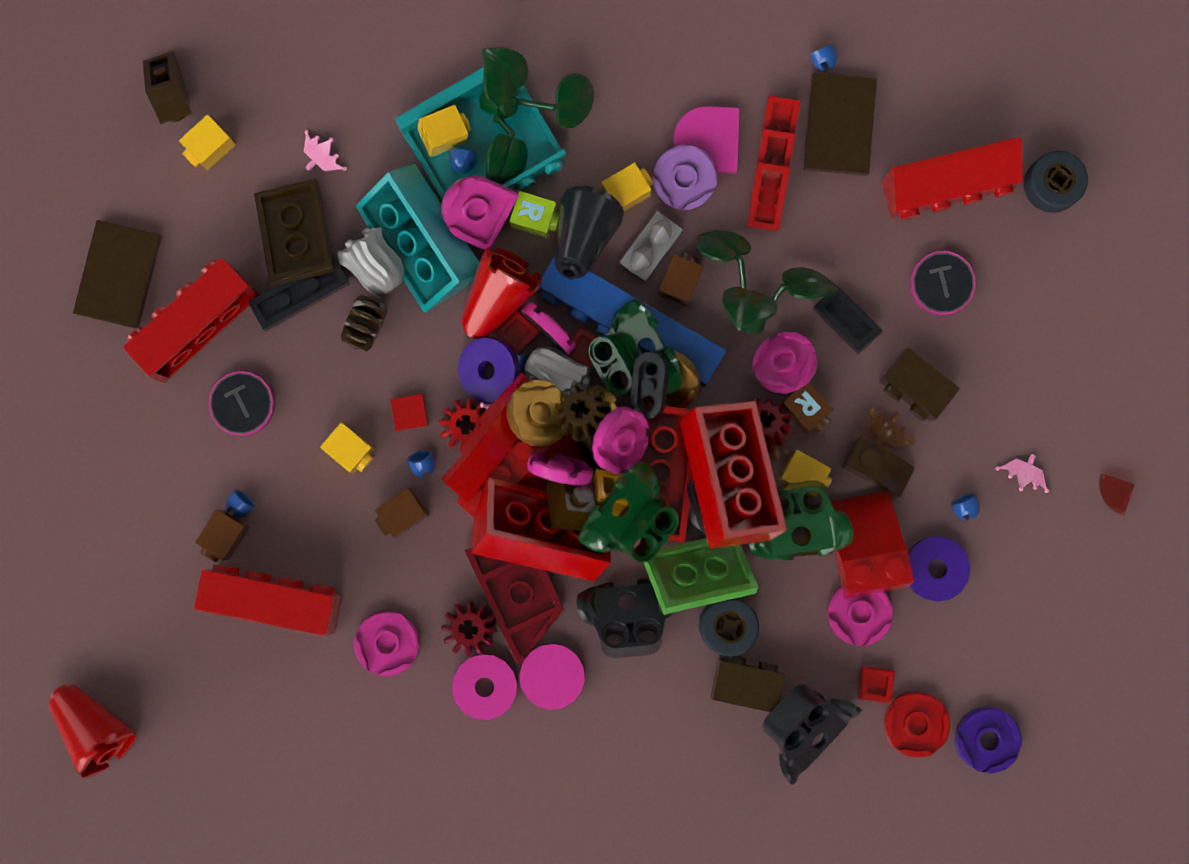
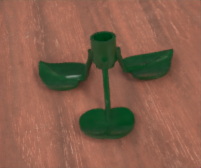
M490 47L482 49L484 91L481 93L479 105L482 111L494 115L493 122L498 123L507 132V135L498 134L495 136L489 146L486 160V178L503 185L524 171L528 155L526 144L520 139H514L515 132L504 119L513 116L517 111L518 105L557 110L556 121L559 126L565 128L576 127L590 113L594 100V90L587 77L582 74L572 73L566 75L558 84L555 93L557 103L555 104L516 98L518 94L517 89L522 87L528 78L526 59L515 50L504 47Z
M723 230L709 231L696 236V246L705 257L720 262H728L734 259L738 262L740 287H732L725 290L722 296V303L727 315L739 331L743 330L752 334L761 333L764 330L766 319L771 318L777 313L778 305L776 302L786 290H788L791 296L799 299H816L838 292L836 284L828 277L816 270L805 267H795L784 271L782 274V281L784 283L778 287L773 297L764 293H757L754 290L750 291L746 286L745 263L742 256L751 252L750 243L737 233Z

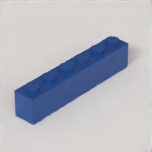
M555 256L542 276V284L538 289L542 293L540 295L542 300L554 307H557L558 303L569 308L568 314L582 323H585L588 319L598 325L596 331L604 336L613 327L612 319L615 312L632 299H637L590 271L582 278L567 279L563 277L555 267ZM642 302L657 319L659 324L656 326V329L666 347L671 346L675 351L686 356L696 366L700 375V385L706 387L727 350ZM644 338L640 343L642 353L651 352L656 349L654 341L650 338Z

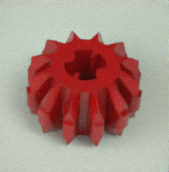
M472 398L467 399L466 408L462 407L459 399L455 400L454 405L457 409L455 413L448 407H445L443 410L451 418L450 420L440 419L439 424L450 429L442 431L440 436L444 439L453 435V438L448 443V447L451 449L459 441H461V447L481 426L477 420L481 417L479 415L485 408L480 407L479 404L473 410L474 401ZM470 417V422L475 425L473 431L469 429L470 434H464L463 430L458 427L460 421L465 422L463 418Z

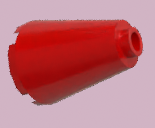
M487 247L482 254L461 317L463 330L468 336L474 339L489 337L539 289L542 284L540 274L536 271L532 275L527 270L529 263L523 258L500 247H497L495 252L491 251V247Z
M64 684L51 693L50 697L52 699L49 701L48 706L74 768L82 778H89L105 771L110 767L107 761L115 755L120 760L134 745L136 736L133 730L78 686Z

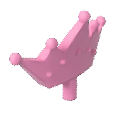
M305 130L304 152L312 159L305 166L308 171L315 164L323 171L347 170L346 166L341 167L336 164V160L339 157L338 154L330 156L331 142L334 141L332 137L328 141L318 144L320 137L316 135L315 138L311 139L309 130Z
M1030 454L1027 462L1015 459L1001 467H995L997 471L1000 469L1008 470L1009 479H1012L1013 475H1017L1020 485L1019 491H1023V487L1032 481L1034 490H1037V487L1040 485L1045 489V493H1049L1043 470L1033 466L1036 458L1034 454Z

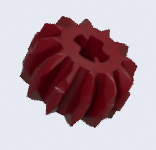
M756 397L753 401H756L760 421L765 422L762 424V430L767 450L771 453L775 449V444L782 447L786 442L785 436L790 435L792 428L788 423L791 420L790 414L782 413L784 409L783 403L774 407L772 406L773 401L771 397L767 398L765 404H762L760 399ZM763 425H769V428H763Z
M468 601L466 613L460 603L455 604L454 607L459 616L457 617L451 612H446L445 617L453 622V624L441 626L442 631H452V635L447 636L443 640L444 643L448 644L455 639L457 643L453 647L452 652L458 653L463 645L465 646V657L471 656L473 645L479 655L483 654L484 648L480 641L492 646L494 641L485 634L497 633L498 630L495 626L487 627L486 623L495 619L494 614L483 618L481 615L486 610V605L484 604L478 608L477 612H473L474 601ZM465 620H472V625L478 627V633L474 632L472 638H468L467 633L461 631V624H467Z

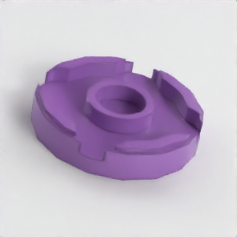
M679 145L668 149L658 159L654 168L653 184L657 195L665 204L677 209L690 210L703 205L712 196L717 186L718 172L714 160L705 150L694 145Z

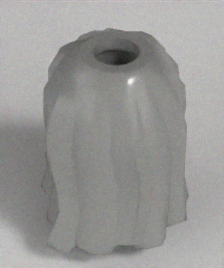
M366 228L362 231L365 238L356 241L349 239L345 243L347 249L339 250L338 264L349 269L368 292L378 296H385L402 283L404 266L399 256L383 239L382 228Z
M551 346L536 348L527 359L524 367L525 376L531 381H549L556 385L555 388L559 389L560 392H567L569 396L574 394V385H578L580 389L584 390L591 380L589 377L591 368L589 366L577 363L559 349Z

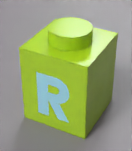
M519 191V196L510 218L511 228L548 239L550 230L556 232L558 227L559 212H556L557 202Z

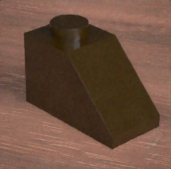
M171 51L142 61L145 92L160 124L169 121L178 122L187 115H190V99L174 52Z
M859 437L855 440L842 466L843 469L901 497L915 467L892 451L864 437Z
M545 479L551 528L581 531L591 511L597 506L594 483L572 485Z

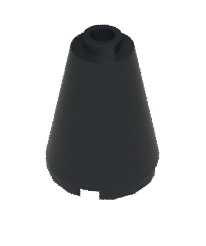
M574 186L569 188L560 200L555 267L567 279L584 277L622 224L624 210L620 202L607 192H604L603 196L593 192L594 187Z

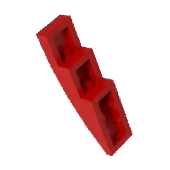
M768 95L748 213V227L779 232L801 100Z
M522 372L477 420L481 426L459 448L463 455L440 478L466 503L490 477L518 439L511 430L507 420V404L511 395L519 387L531 381Z

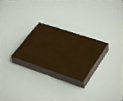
M821 73L812 74L804 170L868 176L877 86L876 78Z
M317 179L254 193L268 278L272 286L335 272L321 190Z
M96 220L73 314L137 329L143 314L162 236L152 232Z

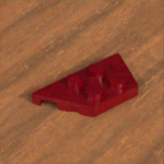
M467 548L464 551L516 664L519 665L563 612V605L546 570L472 554V548Z

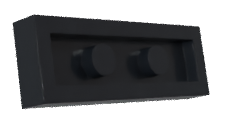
M333 254L335 272L277 285L248 302L265 332L350 285Z

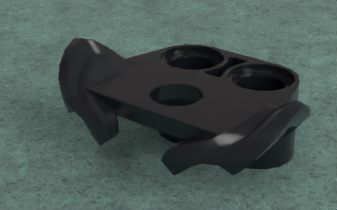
M639 579L636 585L614 587L613 582L603 583L581 591L577 595L576 601L580 617L585 623L595 627L600 639L601 649L610 658L643 656L656 653L662 645L665 619L674 614V612L663 614L650 579ZM622 595H633L637 599L636 607L632 610L622 609L618 604V600ZM647 630L654 632L656 638L652 641H644L639 635ZM611 634H619L624 638L620 644L616 645L610 644L606 640Z
M805 684L795 686L765 718L763 730L779 745L782 752L779 754L781 771L791 785L797 782L799 775L844 730L850 720L860 715L862 709L847 700H823ZM824 733L820 742L812 745L813 740L819 734Z

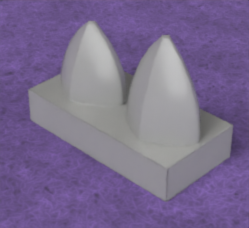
M657 211L623 256L619 265L645 283L679 238L683 229Z

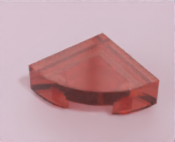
M1104 473L1100 474L1099 490L1103 501L1115 513L1125 515L1135 484Z

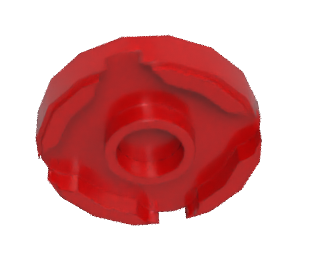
M920 691L905 692L895 698L886 709L883 720L885 735L890 744L903 755L914 758L928 757L936 753L935 751L939 750L947 741L951 728L949 714L943 704L933 695Z

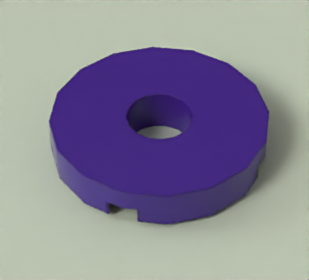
M484 337L472 341L464 348L459 358L458 375L460 383L466 393L477 401L494 402L520 374V365L516 353L509 344L496 338ZM487 361L491 362L495 369L491 379L484 373V366Z
M935 536L920 540L909 550L908 555L914 583L909 586L912 592L923 599L936 602L950 600L962 592L969 580L970 564L968 556L959 544L951 539ZM936 559L942 561L945 566L944 574L937 579L933 578L928 572L930 562Z
M985 706L973 709L962 717L956 727L954 741L957 753L965 764L977 771L993 774L1004 771L1016 761L1022 745L1020 728L1012 716L998 708ZM986 731H993L997 738L995 746L990 749H984L980 744L981 735Z

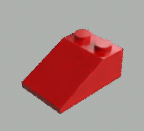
M889 491L831 501L835 510H840L848 516L853 529L852 543L844 549L834 552L844 599L911 586L914 583L909 555Z

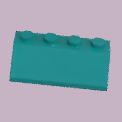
M415 163L388 172L355 207L370 229L374 227L382 228L383 239L402 261L404 266V283L423 312L426 313L470 285L474 281L479 261L468 244L457 238L448 229L442 217L440 201Z

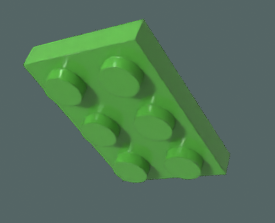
M707 538L663 547L655 557L644 563L663 614L756 594L759 587L741 545L709 549Z

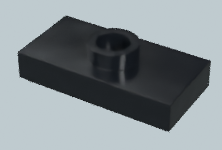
M837 285L838 292L823 297L813 306V310L859 354L882 334V329Z

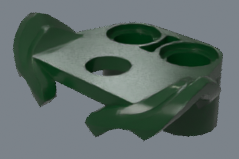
M632 299L615 312L612 319L613 327L605 336L595 338L590 343L588 354L609 392L614 395H624L631 393L634 363L643 354L640 350V343L644 338H650L655 343V352L664 355L669 362L670 371L667 394L679 390L683 384L675 351L671 346L666 347L656 329V326L659 324L657 319L638 299ZM606 343H609L612 347L611 358L605 352ZM653 362L650 369L653 374H656L658 367ZM622 371L628 376L627 386L621 381Z
M640 460L614 482L615 488L603 503L593 508L578 539L581 544L591 550L607 552L615 549L626 553L637 562L645 563L655 557L679 525V515L675 509L664 502L659 494L660 481L656 472L647 462ZM618 499H626L628 503L626 512L620 516H615L612 512L614 502ZM662 512L661 517L655 521L657 515ZM641 538L639 545L634 548L636 541Z
M818 480L783 484L776 486L778 496H784L789 501V507L782 510L787 530L770 541L749 543V546L755 556L764 559L791 561L794 560L793 554L816 550L818 556H825L850 545L853 541V529L848 516L844 512L834 509L829 499L828 488L824 483ZM809 491H817L821 494L823 501L820 504L811 505L805 500L804 495ZM804 526L810 530L811 539L808 543L798 544L793 540L792 532L796 527Z

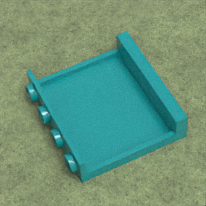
M484 67L395 118L399 129L442 201L447 190L456 181L468 176L486 177V160L489 146L496 135H507V132L498 123L493 122L494 115L484 112L480 108L479 99L484 91ZM524 85L517 89L518 94L516 98L533 101ZM456 105L459 114L464 113L467 117L470 131L468 132L466 144L453 149L476 152V161L473 169L463 174L456 172L450 165L451 150L430 158L417 130L420 118ZM518 105L516 113L511 117L505 118L504 121L515 132L514 139H520L526 144L527 162L524 171L504 183L503 186L512 190L519 189V191H524L536 183L535 178L545 172L547 175H552L564 167L563 162L567 160L565 150H562L539 110L535 107Z

